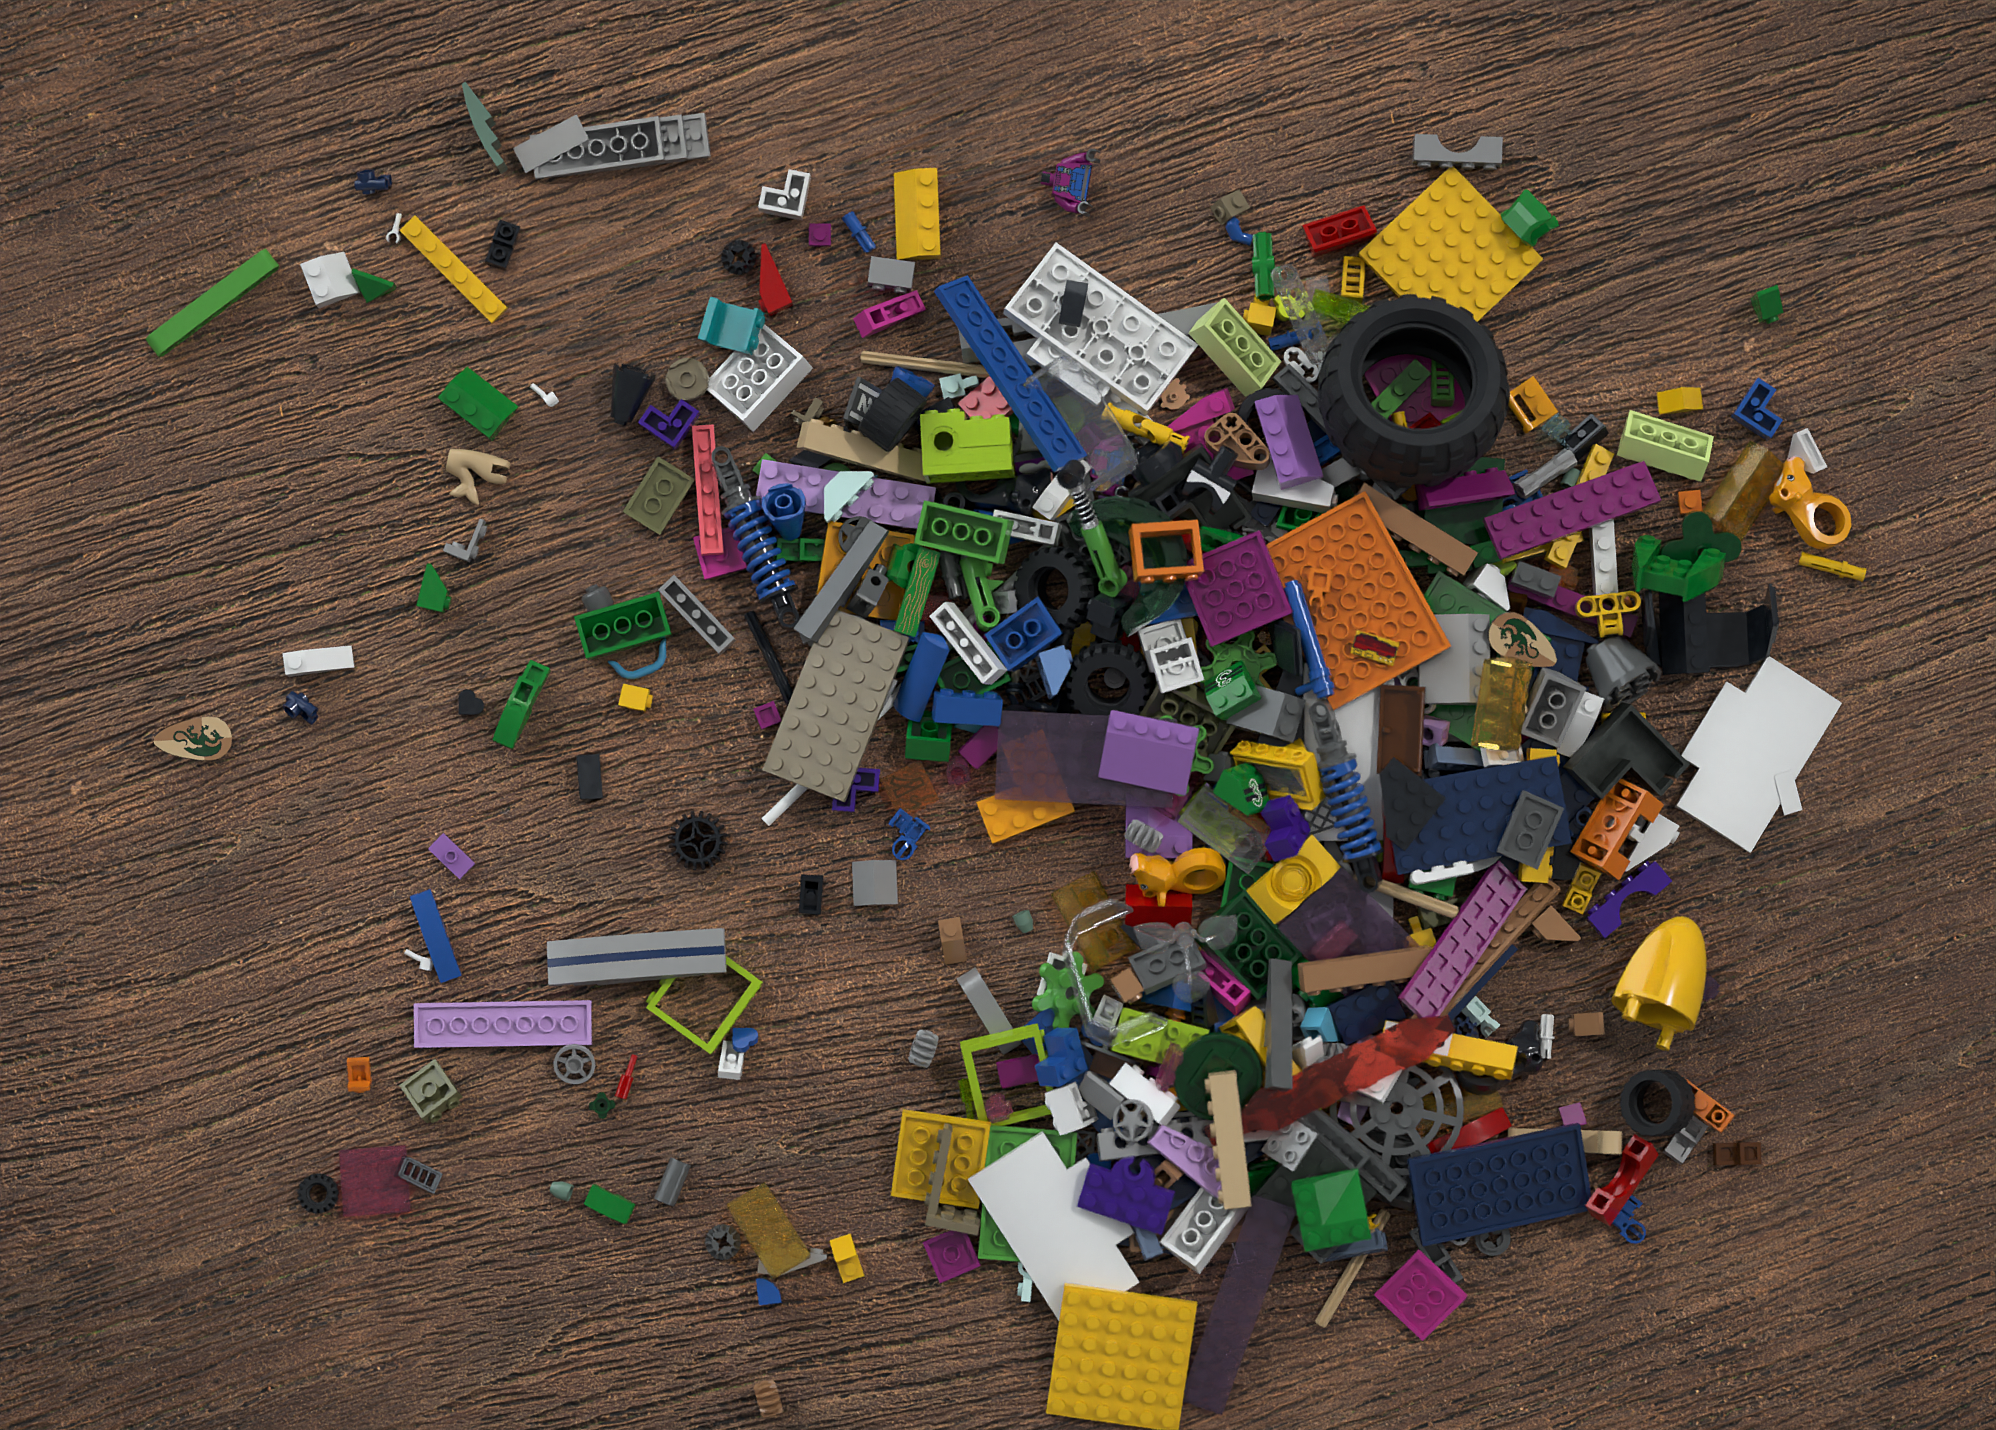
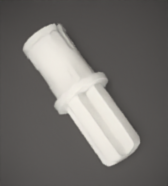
M1551 1014L1541 1015L1540 1033L1538 1035L1541 1056L1547 1059H1551L1552 1039H1555V1036H1553L1554 1015Z

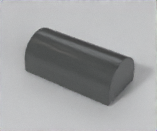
M670 1157L654 1199L675 1207L691 1165Z

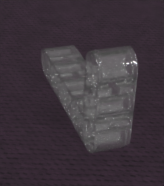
M1290 264L1276 266L1271 272V279L1307 359L1313 365H1322L1328 346L1338 334L1327 339L1295 267ZM1282 270H1285L1287 273L1286 280L1281 276ZM1292 289L1296 293L1295 300H1293L1290 296V292ZM1301 309L1305 313L1304 320H1302L1299 316V312ZM1310 329L1314 332L1313 340L1308 336ZM1319 349L1323 352L1322 360L1317 355Z

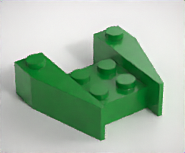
M1640 536L1635 542L1632 573L1636 592H1640L1642 588L1683 596V601L1686 602L1717 586L1723 578L1726 553H1722L1718 549H1704L1695 564H1692L1689 560L1678 561L1670 559V557L1665 555H1659L1661 540L1655 539L1654 536Z

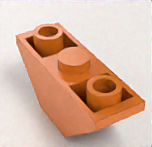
M1687 1080L1695 1095L1693 1115L1711 1128L1722 1133L1735 1115Z

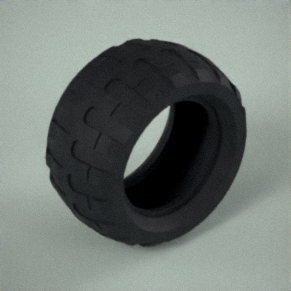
M1405 294L1395 300L1389 301L1385 298L1373 303L1364 312H1358L1342 327L1341 332L1328 346L1321 366L1318 382V405L1330 441L1333 446H1337L1340 449L1344 460L1353 468L1358 466L1366 471L1367 477L1375 481L1381 482L1383 479L1396 483V487L1411 488L1413 484H1424L1425 487H1431L1441 484L1448 478H1456L1462 475L1492 448L1507 414L1510 399V388L1507 381L1508 372L1501 349L1497 348L1493 334L1486 325H1480L1474 320V314L1461 306L1456 308L1446 303V299L1431 296V299L1418 298L1416 294ZM1412 354L1427 357L1441 364L1455 377L1462 390L1465 407L1455 418L1437 427L1427 429L1403 427L1387 420L1374 409L1364 392L1362 376L1374 364L1391 356Z

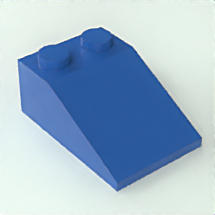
M1037 597L984 635L1007 670L1016 672L1033 660L1038 653H1041L1063 633L1041 599Z

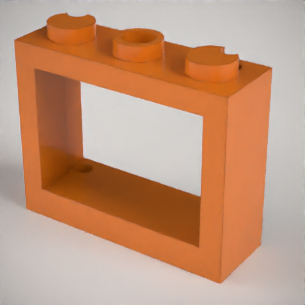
M1198 520L1132 524L1129 528L1134 582L1141 581V584L1154 583V580H1163V582L1169 583L1179 578L1191 581L1197 580L1203 574L1204 568ZM1191 534L1194 566L1144 569L1140 538Z

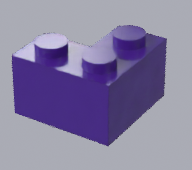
M681 399L669 417L650 405L638 421V424L676 450L701 414L697 409Z
M858 768L845 803L833 798L832 811L855 813L857 791L879 793L880 769Z
M1291 795L1269 800L1261 813L1271 830L1264 845L1274 862L1295 857L1298 855L1311 831L1309 824L1302 816L1298 805L1294 802Z

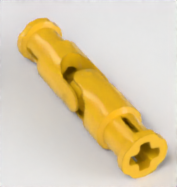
M1111 402L1107 404L1101 420H1109L1119 425V428L1147 438L1156 444L1161 445L1171 440L1181 446L1182 454L1185 452L1190 440L1188 435L1184 437L1173 432V429L1153 422L1127 409L1125 411L1113 406ZM1141 423L1140 429L1137 428L1134 424Z

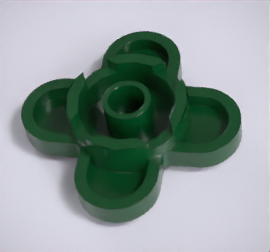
M1691 511L1682 520L1683 536L1681 539L1666 542L1662 546L1659 555H1665L1670 557V559L1678 561L1689 560L1692 564H1695L1700 556L1697 554L1700 548H1715L1722 553H1726V563L1735 560L1740 555L1742 546L1739 538L1731 532L1713 533L1712 522L1707 514L1702 511Z

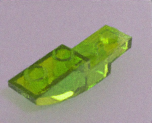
M1315 289L1309 310L1346 324L1358 312H1364L1370 306L1358 303V301Z

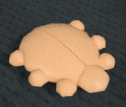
M1178 378L1174 379V381L1172 380L1161 395V407L1179 409L1190 398L1189 394H1186L1185 391L1186 385H1180Z

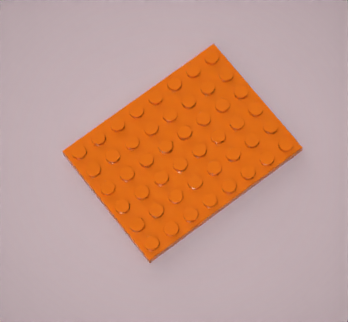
M1366 491L1266 544L1283 587L1286 588L1285 583L1293 580H1298V583H1301L1326 667L1330 669L1331 676L1329 677L1334 682L1335 689L1333 690L1335 694L1326 697L1333 710L1342 707L1451 647ZM1310 567L1333 571L1330 593L1322 594L1324 598V606L1320 608L1321 601L1319 599L1313 600L1312 607L1309 604L1310 597L1314 592L1307 590ZM1292 614L1283 617L1285 622L1295 626ZM1359 630L1400 643L1393 666L1350 653L1356 631Z

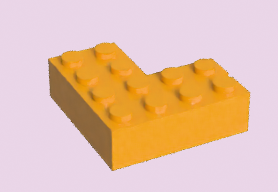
M1043 729L1024 736L1025 741L1023 742L1018 738L1002 745L1017 787L976 802L992 845L1075 813Z

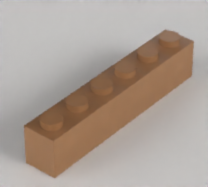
M1363 483L1356 496L1366 491L1386 529L1391 532L1390 536L1399 542L1403 539L1410 543L1408 547L1418 554L1421 551L1428 554L1427 559L1436 565H1439L1441 562L1447 566L1446 571L1456 577L1459 574L1465 575L1478 552L1366 483Z
M1425 945L1297 963L1300 990L1307 992L1308 995L1321 994V990L1329 989V992H1339L1343 990L1342 987L1351 986V989L1364 988V984L1372 983L1373 986H1381L1390 980H1394V983L1407 982V978L1415 975L1431 952L1432 947Z

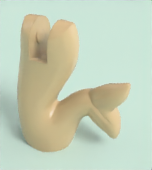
M450 449L446 472L458 477L461 481V484L453 489L450 495L454 497L466 496L470 502L479 505L477 490L469 468L490 483L506 484L508 477L491 473L493 466L510 469V462L478 451Z

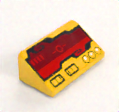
M1357 630L1350 653L1393 666L1400 643Z

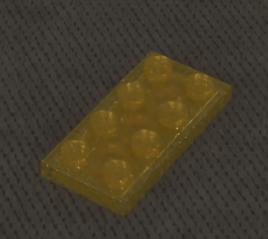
M765 1182L727 1203L728 1210L772 1279L811 1258V1254Z

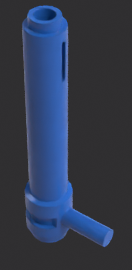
M1298 580L1285 583L1286 588L1284 590L1293 612L1292 617L1295 627L1300 629L1301 646L1309 669L1308 677L1310 682L1295 689L1296 694L1300 696L1313 690L1314 695H1317L1318 699L1332 696L1335 694L1333 690L1335 689L1334 682L1330 680V669L1326 667L1301 583H1298Z

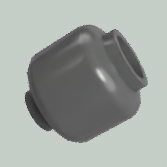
M597 584L586 588V594L581 598L587 612L614 605L608 588L606 586L598 587Z

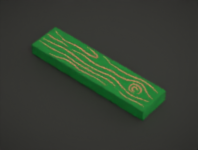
M922 546L918 547L893 631L916 637L941 552Z

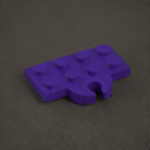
M1135 1156L1122 1157L1115 1163L1112 1170L1090 1163L1077 1207L1162 1235L1175 1191L1154 1185V1168L1143 1159L1140 1163L1141 1172L1138 1174L1131 1172L1129 1166L1134 1162Z

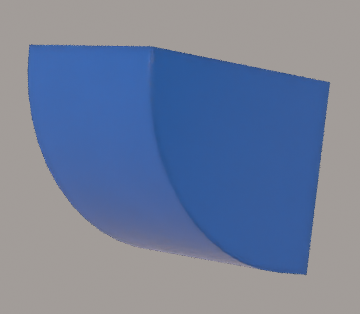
M756 1278L759 1305L782 1302L781 1293L776 1284L766 1278Z

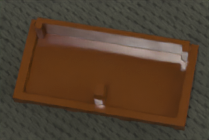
M1381 685L1377 774H1380L1391 758L1394 757L1417 776L1422 775L1426 687Z

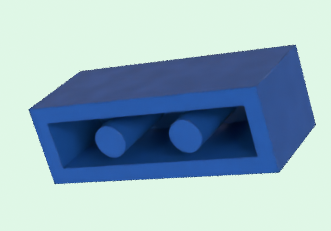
M940 689V692L934 691L932 719L934 722L1000 726L1003 700L1000 695L991 691H986L984 694H975L976 692L972 690L954 693L952 689Z

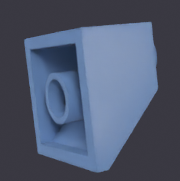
M1064 645L1038 653L1035 658L1049 700L1053 699L1058 693L1071 667V662H1073L1070 650H1065Z

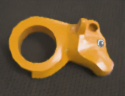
M1796 456L1788 458L1783 464L1782 473L1774 484L1773 492L1769 497L1770 503L1775 506L1772 509L1775 514L1783 511L1787 512L1801 538L1813 548L1829 549L1840 544L1848 536L1851 528V515L1847 507L1832 495L1813 493L1812 484L1805 472L1804 460ZM1816 508H1822L1833 516L1836 526L1833 536H1827L1816 528L1813 520Z
M1202 847L1185 851L1177 856L1174 862L1168 861L1161 855L1146 856L1143 853L1133 854L1129 860L1130 871L1135 875L1143 895L1149 898L1157 896L1159 907L1165 906L1166 893L1169 890L1189 894H1205L1216 890L1226 880L1223 858L1219 852L1211 848ZM1206 869V870H1203V871L1193 872V871H1196V870Z

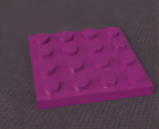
M1260 530L1202 554L1203 574L1197 580L1185 581L1211 647L1293 613ZM1193 558L1187 560V566H1194ZM1183 563L1178 564V566L1183 567Z

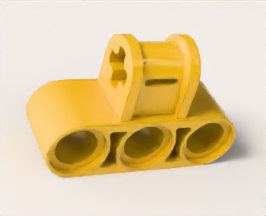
M1633 591L1586 596L1576 602L1574 610L1581 618L1597 617L1600 638L1611 634L1621 636L1623 635L1621 614L1634 612L1639 608L1641 599ZM1629 596L1634 599L1635 605L1633 608L1626 607L1624 604L1625 597ZM1604 599L1611 600L1613 603L1612 610L1609 611L1603 608L1602 601ZM1581 602L1590 604V613L1581 611Z

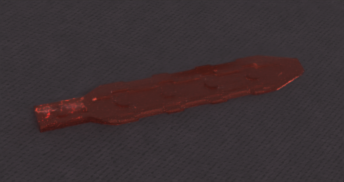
M1449 1016L1406 1019L1385 1029L1383 1033L1360 1044L1356 1043L1320 1063L1316 1062L1303 1068V1071L1292 1076V1089L1289 1091L1265 1089V1087L1257 1090L1245 1108L1240 1110L1243 1135L1253 1130L1277 1131L1296 1122V1119L1310 1112L1328 1107L1350 1093L1361 1088H1368L1390 1074L1401 1069H1408L1426 1060L1455 1031ZM1210 1125L1204 1127L1212 1146H1217L1216 1137H1211Z

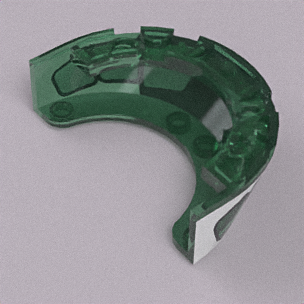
M1111 496L1090 502L1093 505L1091 509L1095 510L1096 518L1102 522L1107 538L1121 543L1130 553L1129 528L1132 524L1172 521L1163 511L1160 512L1155 507L1149 505L1148 502L1134 497ZM1075 509L1071 511L1066 521L1074 535L1083 537L1081 532V524L1083 522L1079 520L1080 515H1077L1079 511ZM1181 535L1140 538L1144 569L1187 566V551ZM1179 578L1169 583H1165L1163 580H1154V583L1140 584L1137 599L1121 618V625L1127 637L1158 618L1173 605L1183 589L1185 578Z

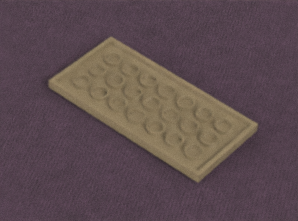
M837 610L818 643L813 642L762 770L845 803L910 637Z

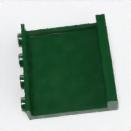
M1480 457L1466 472L1476 470L1477 474L1485 473L1484 469L1495 467L1498 468V471H1502L1505 467V459ZM1503 499L1419 511L1417 504L1418 516L1465 545H1475L1491 540L1483 519L1503 512Z

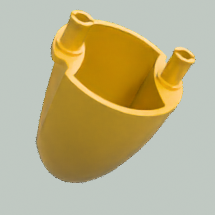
M1678 916L1668 919L1657 926L1643 940L1631 957L1611 999L1613 1005L1623 1013L1622 1018L1625 1020L1638 1021L1650 1027L1660 1029L1661 1033L1656 1047L1663 1051H1669L1674 1034L1683 1033L1684 1030L1692 1031L1699 1015L1705 989L1707 958L1705 941L1698 925L1688 917Z

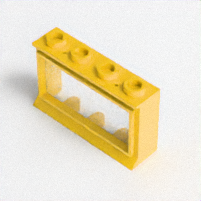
M1241 741L1230 752L1233 755L1236 766L1248 763L1253 765L1256 771L1263 775L1270 800L1291 795L1299 809L1313 811L1326 797L1315 755L1312 752L1249 741Z

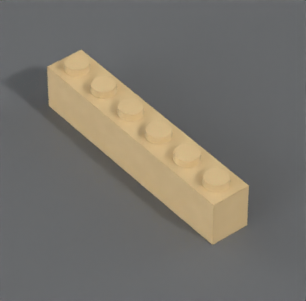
M817 419L802 422L796 448L916 482L925 481L923 476L922 449L912 447L909 450L904 448V444L899 443L893 450L886 452L869 438L864 437L859 431L851 430V433L843 431L844 427L834 424H831V427L824 426V422Z
M1233 1070L1209 1073V1079H1205L1206 1093L1211 1092L1212 1101L1207 1103L1209 1115L1214 1116V1123L1210 1124L1211 1137H1216L1217 1146H1213L1214 1159H1219V1168H1215L1216 1181H1221L1222 1190H1218L1219 1204L1224 1203V1209L1250 1207L1251 1200L1236 1072Z

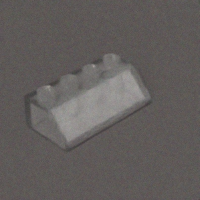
M1205 783L1177 822L1249 875L1267 851L1264 843L1271 830L1251 815H1245L1213 793L1214 788Z

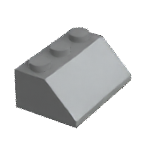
M1541 667L1526 699L1528 713L1519 716L1515 724L1518 732L1560 748L1586 691V687L1562 673Z

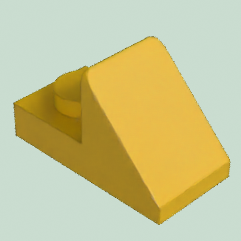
M851 1233L830 1240L835 1262L837 1263L843 1283L865 1276Z

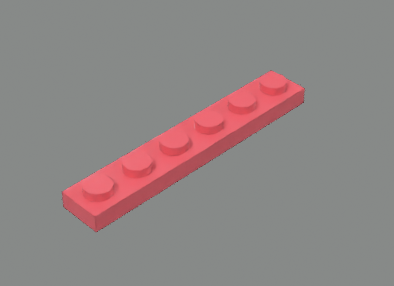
M714 424L692 426L691 429L701 556L723 555L718 480L711 463L712 452L715 449Z

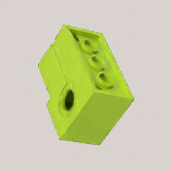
M948 409L947 413L928 410L925 411V414H920L923 476L927 484L1015 478L1012 425L1009 417H1005L1003 414L992 415V418L983 419V416H971L970 420H967L965 412H960V409Z
M1122 1007L1111 1051L1174 1067L1184 1047L1192 1040L1208 1034L1209 1030Z

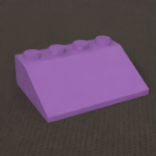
M1111 710L1098 778L1186 796L1199 736V728Z

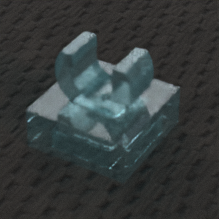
M1558 413L1541 427L1545 434L1560 443L1562 442L1560 435L1563 432L1568 435L1571 434L1569 429L1571 424Z

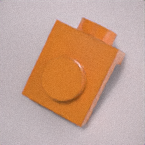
M370 1057L347 1058L348 1091H354L355 1093L369 1091L372 1083Z

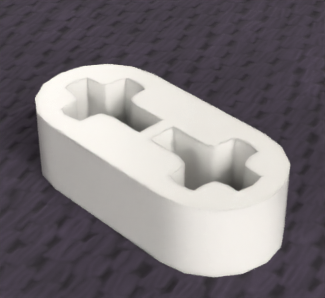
M1290 347L1285 351L1283 360L1286 366L1290 364L1308 383H1313L1319 374L1317 366L1297 347ZM1288 353H1297V360L1301 364L1298 365L1295 361L1289 362L1288 359L1290 356L1288 355ZM1304 366L1307 370L1312 368L1314 370L1312 373L1314 377L1308 376L1305 378L1303 376L1305 371L1301 367Z

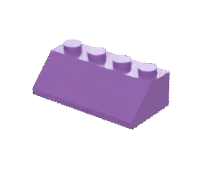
M1274 395L1254 401L1280 489H1287L1323 478L1298 395Z

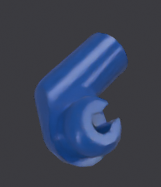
M1237 218L1230 219L1226 223V230L1230 239L1250 246L1253 235L1242 232L1239 226L1240 221Z

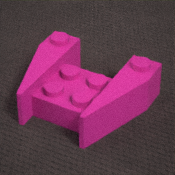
M1228 388L1205 396L1167 426L1177 434L1184 437L1190 436L1187 448L1182 455L1202 443L1211 458H1214L1215 455L1205 446L1204 435L1205 431L1217 422L1215 417L1235 409ZM1216 435L1209 438V441L1213 443L1220 440V437ZM1232 466L1227 475L1238 480L1254 474L1257 470Z

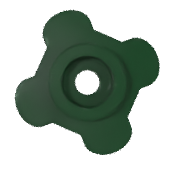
M599 1092L597 1098L589 1103V1109L598 1113V1117L601 1119L606 1118L610 1109L615 1108V1102L609 1100L604 1092Z

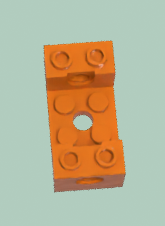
M1620 779L1606 796L1600 800L1570 852L1587 865L1620 880L1631 862L1618 852L1639 816L1654 823L1664 804L1648 791ZM1611 819H1615L1614 824L1607 828L1608 822Z

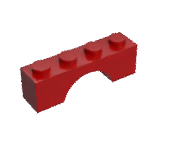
M1635 1134L1622 1151L1621 1164L1615 1177L1605 1187L1597 1188L1585 1205L1593 1218L1608 1226L1612 1224L1659 1155L1652 1143Z

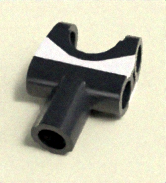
M1221 445L1210 465L1198 459L1188 475L1180 496L1186 499L1189 492H1192L1198 487L1207 488L1213 495L1212 506L1208 512L1214 515L1225 503L1237 483V480L1227 474L1239 454L1233 449Z

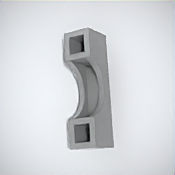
M1415 134L1413 137L1412 164H1418V167L1429 168L1432 164L1439 165L1440 168L1444 169L1453 168V165H1458L1462 169H1474V166H1483L1484 170H1496V167H1500L1502 164L1503 137L1481 136L1478 143L1471 150L1455 153L1447 150L1440 143L1437 135Z

